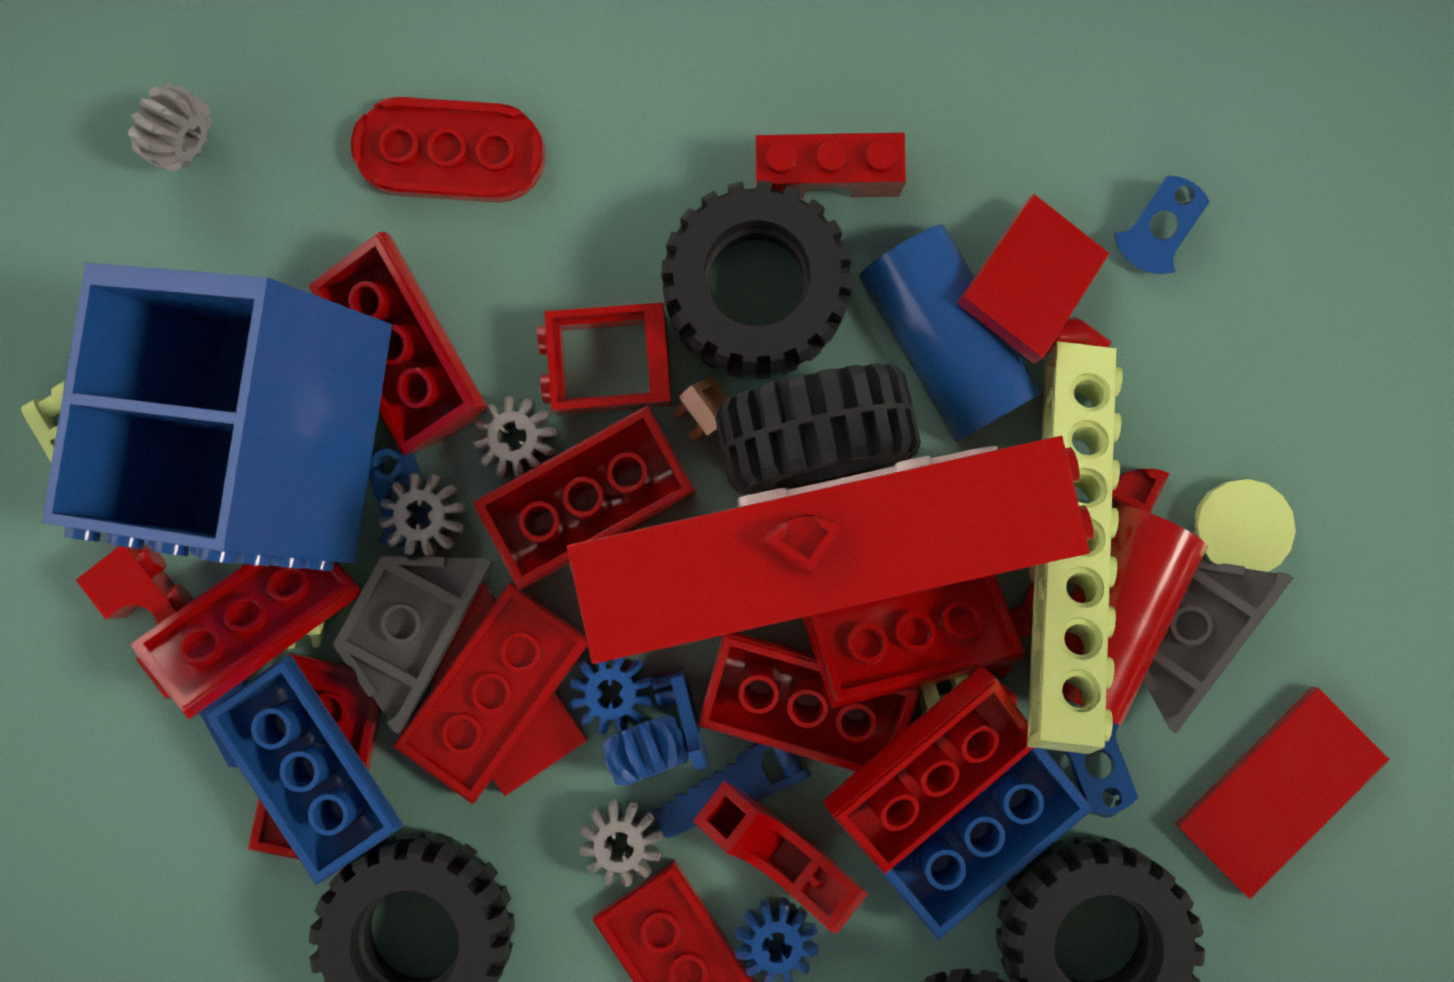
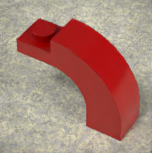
M726 781L720 785L693 820L727 854L748 862L774 880L832 933H839L869 894L838 866L839 863L805 834L761 801Z

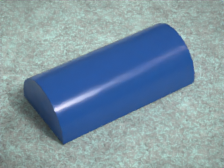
M943 224L931 227L902 242L876 259L860 273L859 277L956 442L1042 393L1019 352L957 304L973 280L974 275Z
M292 656L284 657L203 714L316 885L404 826V823Z
M1033 748L886 874L876 864L875 866L939 941L1091 812L1093 807L1045 749Z

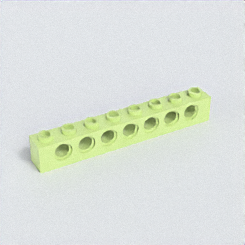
M1057 341L1044 361L1041 440L1063 436L1065 448L1071 447L1074 450L1080 470V479L1078 482H1074V486L1084 490L1089 499L1088 504L1079 501L1078 504L1079 506L1085 505L1087 507L1093 524L1094 536L1092 540H1087L1090 554L1035 566L1027 747L1090 754L1105 748V741H1109L1112 733L1113 717L1111 710L1106 709V689H1110L1114 678V661L1112 658L1107 657L1108 638L1113 635L1116 623L1115 609L1109 606V587H1113L1117 575V560L1115 557L1110 556L1111 538H1114L1116 535L1119 521L1117 508H1112V490L1116 489L1120 476L1119 461L1113 460L1114 443L1117 442L1121 431L1120 413H1115V396H1118L1121 390L1123 379L1122 368L1116 367L1117 348ZM1074 394H1081L1088 398L1092 408L1080 405L1075 399ZM1072 440L1084 442L1090 450V455L1078 452L1073 446ZM1067 583H1075L1082 588L1085 593V603H1078L1070 598L1066 589ZM1065 632L1074 633L1081 639L1084 646L1082 655H1077L1067 648L1064 640ZM1064 683H1070L1080 691L1082 696L1080 708L1071 706L1064 699L1062 693Z

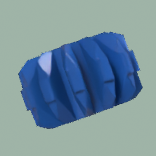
M626 657L614 659L613 666H610L609 661L597 663L600 671L587 661H583L579 665L581 672L590 680L581 678L571 680L570 687L574 690L585 692V695L573 699L570 704L573 709H578L585 705L589 707L590 710L580 720L584 726H587L595 716L601 718L598 733L605 735L610 728L612 719H614L619 733L628 729L625 714L638 724L644 721L645 716L634 703L642 706H651L654 697L638 692L639 689L652 685V676H645L637 680L634 677V674L643 666V662L640 659L634 661L628 670L623 667ZM604 680H608L609 685L615 680L621 683L623 688L619 695L624 700L622 703L617 704L616 699H613L608 704L602 699L605 688L601 683Z
M667 715L607 738L602 745L607 770L612 774L615 784L620 786H628L678 767L689 759L684 730L680 727L676 717Z
M781 897L779 900L778 910H771L770 902L767 898L761 899L760 908L762 915L760 916L753 910L746 909L743 912V919L749 926L736 927L734 932L735 939L743 942V944L735 949L737 960H750L746 966V974L749 977H753L763 969L764 982H774L775 974L782 973L783 982H793L791 971L793 968L802 974H808L810 965L804 957L817 956L819 948L816 943L810 941V939L818 934L816 924L803 923L807 917V910L800 906L791 914H788L789 900L785 897ZM772 933H782L787 945L785 946L780 942V949L772 950L769 948V941L766 937L773 940Z

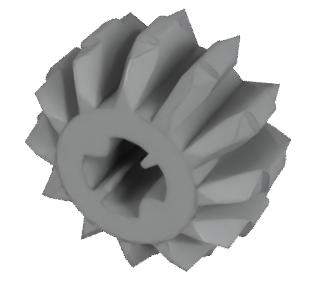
M170 83L165 84L161 88L154 86L150 90L147 99L141 98L139 100L140 108L131 115L134 119V125L128 130V136L132 139L131 150L138 153L142 159L162 170L167 169L174 173L181 167L187 169L191 165L194 156H201L203 144L209 141L206 135L213 123V120L209 118L210 106L181 86H174Z
M507 396L504 400V413L494 404L488 405L487 412L494 418L490 424L484 420H476L475 427L487 432V437L473 440V446L477 449L490 448L480 460L483 466L489 467L498 462L496 475L501 478H506L513 466L514 474L517 478L527 472L526 463H529L532 468L542 464L537 458L540 452L548 457L555 456L556 450L549 445L543 444V440L557 437L558 431L554 427L540 428L549 420L551 415L546 409L538 411L533 415L535 402L532 399L526 398L518 411L515 399L512 396ZM513 427L527 434L525 443L519 441L522 447L518 450L505 443L506 434L512 436L509 430Z
M416 473L410 474V492L400 482H394L391 488L400 499L397 502L391 499L381 500V507L394 510L393 517H385L379 520L380 527H397V530L390 535L387 541L390 545L395 546L407 538L404 547V553L407 556H414L421 543L425 556L433 557L436 555L435 539L441 546L450 549L454 542L445 531L447 529L456 532L464 530V524L452 521L451 514L464 512L466 510L465 504L454 503L448 505L447 502L455 496L457 489L455 486L449 485L438 493L441 484L440 476L432 474L424 488L420 475ZM417 504L422 507L431 505L433 510L430 511L428 517L432 523L429 527L426 524H417L415 526L413 521L418 515L414 508Z
M611 800L608 806L610 817L603 810L596 807L590 813L595 825L583 824L579 831L580 835L590 840V842L580 845L578 848L579 855L584 857L595 856L588 864L586 870L589 874H594L601 867L606 869L607 871L603 877V884L611 885L615 873H620L623 885L625 887L631 886L633 882L632 869L639 876L647 878L651 873V869L646 860L654 862L659 861L662 851L650 844L661 841L663 832L661 829L646 830L655 818L652 811L645 813L640 819L635 817L638 809L637 801L632 800L628 805L626 813H621L618 800ZM618 832L628 835L627 844L634 848L630 850L626 846L624 853L614 850L615 842L609 839L608 836L611 835L615 839Z

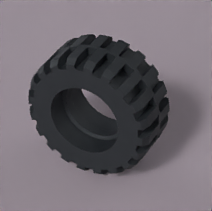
M758 180L757 188L744 189L742 181L729 184L728 193L721 196L712 191L701 198L702 206L696 211L689 208L680 218L681 227L677 232H671L666 244L667 255L666 259L662 260L661 269L662 291L672 326L677 330L682 343L690 352L694 351L701 357V361L713 369L717 366L727 370V375L741 378L742 374L755 375V379L770 378V375L783 372L785 375L797 370L800 364L807 360L810 362L818 356L823 347L832 340L847 310L853 284V275H850L852 259L849 246H843L841 242L843 232L835 220L828 222L823 216L825 208L815 199L811 200L809 204L801 200V191L787 185L785 191L780 192L772 190V181ZM748 240L769 241L786 249L797 260L803 276L802 295L796 307L784 319L770 325L749 326L728 318L718 308L710 290V275L718 256L730 246Z
M873 363L865 366H860L859 364L839 369L831 368L812 374L789 377V379L764 384L759 388L741 392L739 396L728 398L719 405L715 416L728 483L739 494H756L785 487L786 489L799 488L874 471L881 467L891 466L899 461L912 458V456L917 454L921 444L907 377L893 364L882 365L881 363Z
M424 832L408 833L402 839H397L394 836L381 841L342 869L329 883L331 888L320 897L314 910L319 919L310 926L308 941L312 945H318V950L309 957L312 973L322 972L325 979L323 982H498L510 959L513 947L510 936L515 930L514 914L507 911V905L511 900L506 885L497 886L494 878L498 871L490 861L482 866L474 858L478 851L467 843L461 849L451 845L453 837L438 833L433 839H428ZM397 891H413L433 898L446 909L457 929L459 951L453 964L445 972L430 977L410 976L394 969L383 959L376 948L372 936V915L375 907L384 897Z
M1090 836L1075 837L1074 845L1069 846L1060 840L1048 847L1049 855L1042 859L1036 857L1027 865L1029 870L1021 879L1015 875L1007 884L1006 888L1012 894L1009 901H1000L997 916L1002 921V928L996 930V942L1003 954L1000 961L1010 981L1014 978L1020 982H1200V979L1193 974L1194 965L1200 967L1204 965L1205 949L1195 942V938L1201 937L1204 932L1200 918L1190 911L1194 903L1187 891L1176 884V878L1137 849L1129 848L1117 840L1105 837L1101 842H1097ZM1114 895L1128 901L1135 909L1139 922L1138 943L1128 963L1112 976L1097 981H1079L1065 975L1056 963L1054 955L1055 938L1065 916L1079 903L1092 897Z

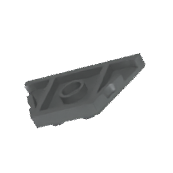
M380 556L333 646L345 664L351 666L356 672L357 681L368 697L372 696L389 720L387 724L392 731L399 734L405 729L494 561L488 558Z
M1201 560L1143 680L1168 728L1176 734L1294 577L1283 572L1271 573L1246 569L1245 566L1226 563L1214 564Z

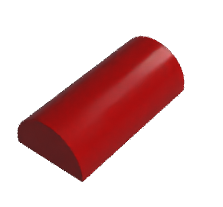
M387 232L376 233L308 285L313 295L392 324L379 413L403 456L424 450L451 437L472 424L487 411L488 406L391 234Z
M647 405L475 500L472 504L518 590L521 591L570 564L566 545L627 532L694 495L696 491ZM601 486H613L622 496H608ZM587 488L596 489L598 492L597 503L592 509L586 497L585 489ZM624 496L631 498V500L624 503Z
M1114 504L1113 508L1118 510L1119 521L1116 535L1114 538H1111L1110 556L1115 557L1117 560V575L1113 587H1109V606L1115 609L1116 623L1113 635L1108 638L1107 657L1112 658L1114 661V678L1110 689H1106V709L1111 710L1113 723L1122 726L1208 546L1193 533L1166 519L1132 506ZM1075 584L1070 598L1075 602L1085 603L1084 591ZM1065 632L1064 640L1067 648L1077 655H1082L1084 646L1081 639L1074 633ZM1064 683L1062 688L1064 699L1081 706L1082 696L1078 688L1070 683Z
M735 632L722 635L697 726L856 772L909 727L920 693V687L831 708L814 654Z
M979 666L822 799V801L837 822L881 871L886 874L1033 749L1032 747H1027L1028 721L996 677L983 666Z

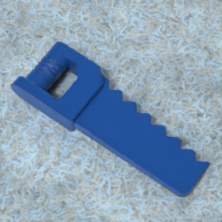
M755 743L746 747L745 752L737 756L736 764L726 763L725 770H715L712 779L702 778L700 786H689L687 794L678 793L675 802L665 801L663 809L654 808L652 812L655 815L659 828L663 832V836L665 838H672L697 826L693 820L724 781L742 789L757 798V800H762L811 776L808 767L802 768L796 754ZM769 749L773 750L784 774L783 777L773 782H770L762 764L763 754Z

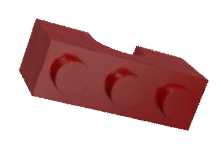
M905 132L756 135L755 188H757V181L760 180L772 181V190L784 192L787 185L801 191L800 199L804 198L806 192L822 188L850 190L851 198L899 197L906 183Z
M144 545L143 549L118 546L76 579V582L105 620L127 618L142 606L152 613L158 625L194 600L192 595L182 585L172 582L164 571L167 565L163 557L158 552H153V549L147 548V545ZM139 657L136 658V661L165 699L171 698Z

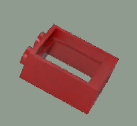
M663 302L544 311L545 325L537 326L539 354L547 355L548 374H541L540 377L543 404L551 403V410L556 415L641 409L647 405L649 408L673 407L666 311ZM645 325L649 393L568 399L563 331Z

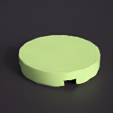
M1251 479L1224 482L1207 492L1196 507L1194 515L1196 520L1194 525L1195 532L1193 534L1207 544L1208 548L1203 559L1208 563H1226L1245 566L1246 569L1269 572L1279 566L1292 549L1296 533L1293 511L1284 496L1266 483Z

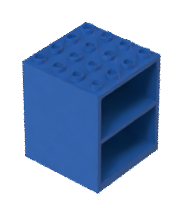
M85 262L41 523L66 527L64 534L66 538L100 542L101 533H105L104 541H108L109 545L143 549L144 545H147V548L153 549V552L188 556L189 552H191L190 555L199 556L201 560L232 564L238 562L259 566L274 565L302 569L303 567L324 571H333L334 562L355 564L392 324L268 277Z

